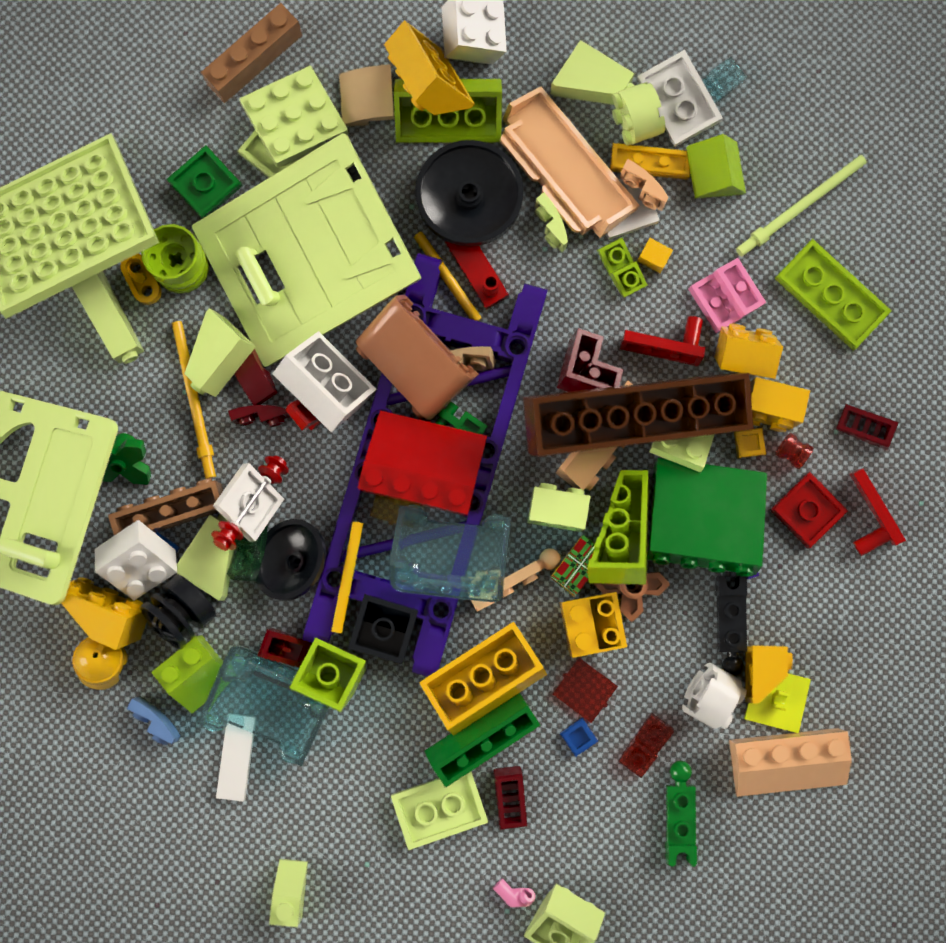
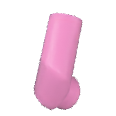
M503 878L493 887V890L506 904L513 908L530 906L535 900V892L531 888L512 889Z

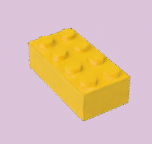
M512 622L419 683L446 729L454 736L545 677L547 673L515 622Z

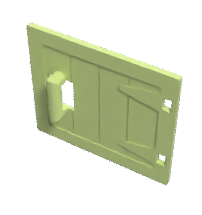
M345 133L338 135L192 225V229L251 343L256 346V353L264 367H269L282 360L289 352L318 331L322 335L329 333L421 279L418 269L350 139ZM353 165H355L361 179L353 182L347 171ZM394 240L401 253L395 257H392L386 245ZM264 251L267 252L285 286L279 292L272 290L255 258ZM239 266H242L260 301L259 304L256 303L238 268Z

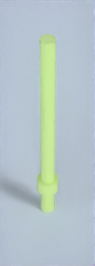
M862 155L858 156L764 228L759 227L751 233V237L736 248L737 253L743 257L756 246H762L770 239L769 236L867 163L865 157Z

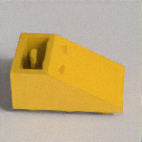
M83 577L70 581L66 597L61 603L90 639L115 650L141 640L147 620L140 611V606L143 604L137 599L132 600L131 598L125 599L118 596L116 590L97 587L92 580Z

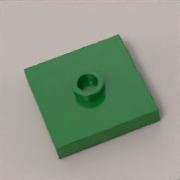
M207 145L166 179L201 219L213 213L243 186Z

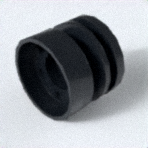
M175 574L162 586V591L167 599L165 600L161 596L153 594L150 597L152 604L144 602L140 606V611L149 626L160 638L175 648L182 649L186 645L184 637L189 640L195 637L190 623L199 629H203L216 617V612L197 587L185 577Z

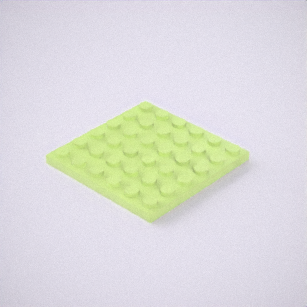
M112 133L0 187V313L6 319L159 243Z

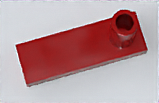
M445 241V245L485 310L509 297L507 290L479 246H459Z
M696 316L687 317L683 342L625 330L621 339L620 349L699 366L704 358L706 348L699 346L703 319Z
M864 468L850 473L851 478L880 525V528L853 542L860 556L871 552L887 542L897 546L906 541Z

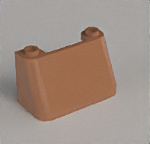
M405 294L397 295L356 339V344L358 345L356 351L364 359L367 360L369 358L413 406L411 409L421 420L424 418L431 420L479 374L471 365L466 367L463 363L459 364L462 359L459 356H455L419 318L420 314L417 311L411 312V307L414 305L413 302Z

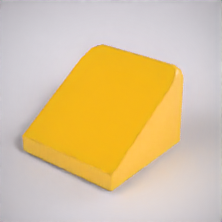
M649 238L637 262L661 274L673 249Z

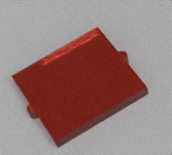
M578 657L568 673L563 674V680L552 694L592 723L602 708L608 706L607 701L618 686Z

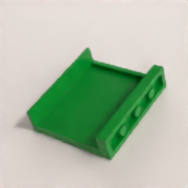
M657 458L652 478H655L647 560H653V563L658 565H668L669 563L681 564L680 566L686 569L703 567L708 568L709 571L714 573L731 571L736 572L737 575L742 577L756 575L763 566L767 473L705 464L704 469L700 473L665 458Z

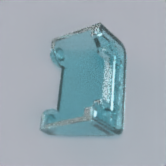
M399 505L389 562L391 586L395 590L405 593L484 602L502 600L511 518L500 514H493L484 519L482 526L428 520L427 513L417 505Z
M241 646L231 647L218 672L197 724L203 726L208 731L217 732L224 730L229 723L280 744L278 752L285 762L302 767L329 707L289 688L298 669L280 662L257 656V652Z

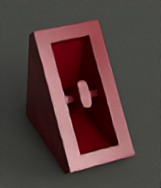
M270 628L265 633L257 656L300 668L312 643L303 641L302 638L275 628Z

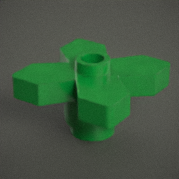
M126 433L116 435L102 482H112L121 474L132 484L148 485L151 478L150 467L141 462L146 453L144 441L135 439Z

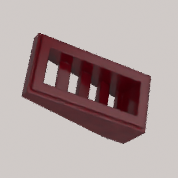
M845 404L836 430L888 450L899 422ZM852 413L856 415V417L854 419L852 427L849 428L846 427V425ZM861 417L866 419L862 432L857 430ZM874 422L877 425L873 435L867 434L871 423ZM882 426L886 427L887 430L884 438H878Z
M513 766L494 769L500 830L527 827L521 767ZM518 790L516 793L502 794V791ZM519 801V804L503 806L505 802ZM520 812V816L504 818L505 813Z

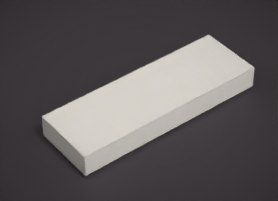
M233 713L227 715L216 798L245 801L257 716Z

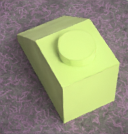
M279 860L272 894L269 925L298 927L303 915L308 861Z

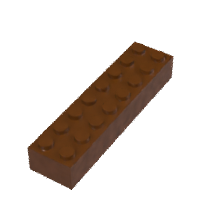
M728 373L523 397L528 454L534 456L754 429L749 373Z

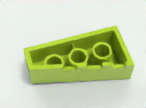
M620 470L610 499V506L607 513H605L600 535L597 537L592 558H590L587 566L589 583L646 584L649 511L648 470Z

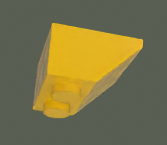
M747 646V652H745L746 703L759 704L788 676V670H792L793 665L792 653H788V647Z

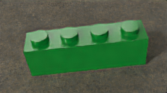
M519 693L454 736L452 734L447 735L424 752L432 769L446 788L541 725Z

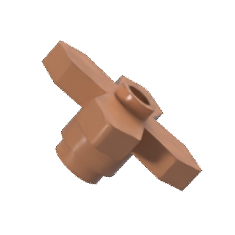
M659 572L647 573L646 584H635L633 588H627L626 584L593 583L602 594L612 592L621 594L620 612L630 622H633L643 612L642 596L644 594L659 596L670 585Z

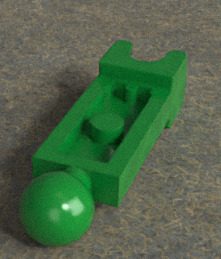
M681 760L674 762L670 767V776L675 781V785H666L665 858L667 865L673 867L676 865L677 855L686 853V860L692 867H695L697 865L696 787L694 785H686V781L691 777L692 770L687 762Z

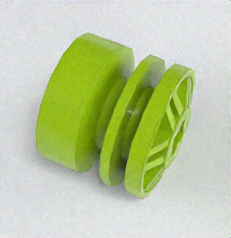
M176 224L162 225L154 229L159 243L141 252L142 261L148 272L161 286L170 292L177 294L189 293L199 288L207 278L209 260L195 236L185 227Z

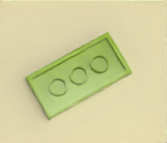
M813 238L774 278L853 351L860 346L892 311Z

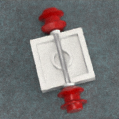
M276 455L266 456L264 460L267 465H260L258 467L259 473L250 463L241 465L213 504V507L229 521H220L218 526L221 531H213L211 534L214 539L213 543L218 548L224 551L228 549L235 550L236 544L234 540H242L243 536L248 541H256L284 501V498L270 485L281 484L282 478L280 474H288L289 470L284 459Z

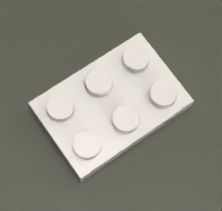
M685 50L637 76L639 84L647 82V84L651 83L655 88L662 106L658 108L659 117L664 116L665 130L674 147L722 122V115Z

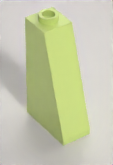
M101 271L73 285L74 292L112 358L120 364L135 361L139 357L138 354L144 352L104 272Z

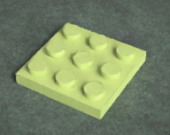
M311 65L239 98L244 111L277 168L311 153L324 145L329 139L335 138L342 133L348 135L346 125Z

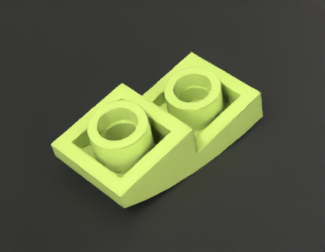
M543 192L536 198L535 212L543 222H549L544 232L548 244L552 248H558L563 252L566 250L568 243L567 233L559 212L550 198Z

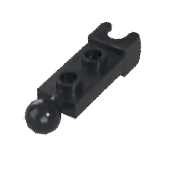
M716 576L718 652H727V657L722 662V669L737 677L744 668L743 661L738 657V652H747V578L742 576L736 577L735 586L730 589L727 586L725 576Z

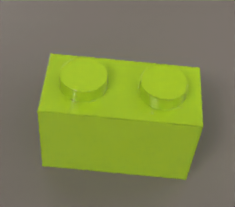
M203 635L195 636L182 649L176 651L151 672L165 691L192 714L236 679Z
M315 637L289 688L338 712H342L354 695L366 671V660Z

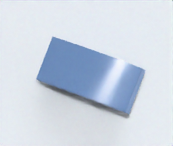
M141 697L131 699L127 709L134 712L132 716L142 722L148 723L149 720L152 721L147 732L153 735V740L163 745L173 744L179 740L180 734L157 707Z

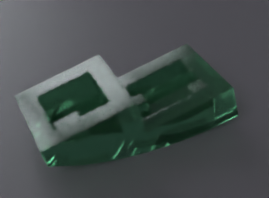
M267 525L256 541H248L244 536L242 540H234L237 552L227 572L231 580L256 581L266 547Z

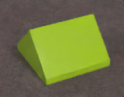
M720 134L686 147L695 199L744 195L746 193L738 145L735 140L725 134Z

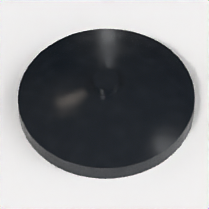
M476 140L450 143L434 152L419 172L416 182L418 211L425 225L436 236L446 242L466 247L488 244L503 236L513 226L519 216L523 202V182L520 172L512 159L494 145Z

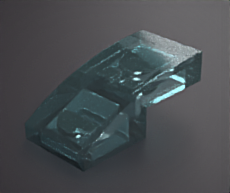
M730 57L712 69L702 81L716 104L745 81L747 76L733 58Z

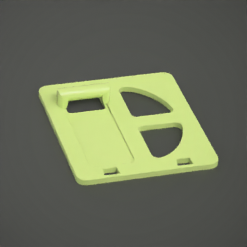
M0 391V444L14 431L23 426L33 424L35 428L19 480L11 482L0 478V499L10 503L0 536V588L47 604L59 605L66 597L115 442L118 426L114 420ZM15 402L24 404L21 413L13 411ZM80 419L89 421L86 430L78 428ZM30 533L57 542L56 552L23 543L25 535ZM17 560L50 569L49 575L43 577L16 567Z

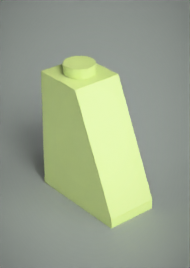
M580 40L552 82L550 94L555 97L614 105L612 94L635 86L632 84L634 73Z
M209 308L205 313L184 374L192 381L190 386L199 394L204 395L206 392L216 397L256 346L226 317Z
M221 514L218 517L209 515L177 563V574L185 577L192 584L218 601H224L228 595L235 550L228 549L224 551L213 543L214 539L211 534L213 531H221L218 526L219 522L229 521Z

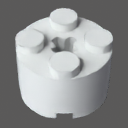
M707 663L705 666L708 669L705 672L699 670L690 682L684 696L688 699L687 706L682 705V710L713 729L719 727L726 729L732 722V713L736 705L741 704L745 699L747 690L742 687L740 679L712 663Z

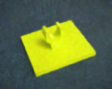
M788 673V676L759 704H747L744 719L799 733L811 679Z

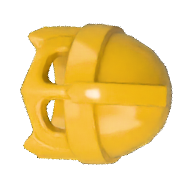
M90 637L85 638L78 644L72 658L73 669L80 681L85 686L96 690H105L116 685L119 682V674L123 666L128 662V655L124 647L115 650L90 639Z

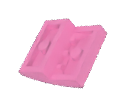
M739 258L718 268L714 273L688 288L716 334L720 332L721 326L729 327V324H734L766 304V301Z

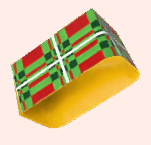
M584 535L580 537L550 577L573 598H575L589 579L587 566L594 552L595 543Z

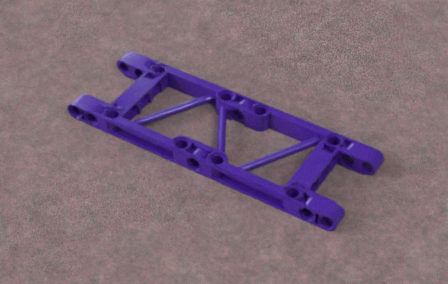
M418 253L414 264L421 275V279L407 287L405 293L414 304L411 307V312L417 311L420 314V319L445 345L456 348L491 347L495 359L512 363V365L479 372V375L467 385L471 386L508 377L492 435L487 437L485 444L491 446L495 454L489 459L482 457L473 497L477 498L480 503L479 508L473 512L469 511L468 516H465L467 517L466 521L361 546L358 549L357 559L463 533L445 596L354 570L349 598L362 601L364 594L418 610L417 618L424 620L413 654L414 664L412 673L428 677L438 671L548 290L524 283L522 292L518 294L508 330L433 309L432 305L441 278L439 266L442 260ZM514 343H519L524 347V352L519 355L513 354L509 347ZM383 373L380 376L324 568L305 626L302 640L313 643L315 637L329 643L331 635L335 633L331 632L340 585L338 587L331 586L329 576L335 571L340 572L341 575L343 573L344 567L341 564L345 562L346 547L350 537L352 522L355 521L363 491L358 489L360 472L363 468L375 428V421L380 410L393 413L388 409L389 405L408 401L400 392L393 393L394 385ZM437 602H444L448 605L449 613L446 617L439 618L434 614L433 608Z

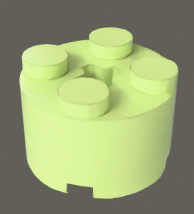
M641 83L612 94L613 103L616 109L612 110L613 118L616 125L621 124L623 128L622 137L626 146L642 142L665 132L664 116L659 117L658 110L662 106L657 92L651 83Z

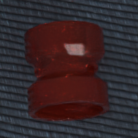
M790 432L777 448L775 455L781 459L789 460L791 466L799 470L812 454L814 447L808 443H801L798 441V437Z

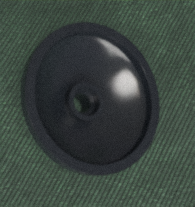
M290 519L278 523L265 534L257 547L253 563L255 581L265 595L279 601H290L303 596L316 584L323 571L326 559L325 542L319 530L306 521Z

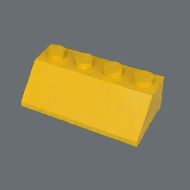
M404 20L384 46L389 53V61L397 68L395 70L396 74L404 81V89L412 96L411 102L420 111L426 109L433 115L472 108L475 103L448 58H445L442 48Z

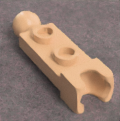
M553 548L545 549L541 552L538 560L488 588L485 584H482L468 592L467 595L478 612L493 604L494 596L498 595L502 599L513 593L514 589L512 586L522 581L525 586L538 579L536 573L544 568L547 570L556 569L561 562L560 554Z

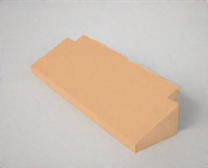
M541 86L509 103L502 119L507 124V127L503 131L500 143L529 179L534 182L538 181L541 184V193L545 192L550 198L561 218L573 232L581 233L583 236L592 229L601 238L639 208L640 205Z

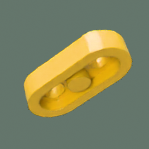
M138 253L121 262L122 274L133 296L144 305L156 303L161 297V286L146 269L141 254ZM140 265V270L136 273L133 272V267ZM152 288V293L149 296H145V290Z

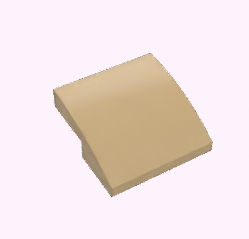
M391 64L364 67L339 74L341 114L346 127L369 125V121L394 120Z

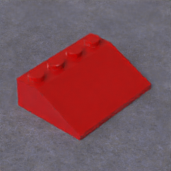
M380 410L364 460L358 489L367 493L468 516L487 436Z

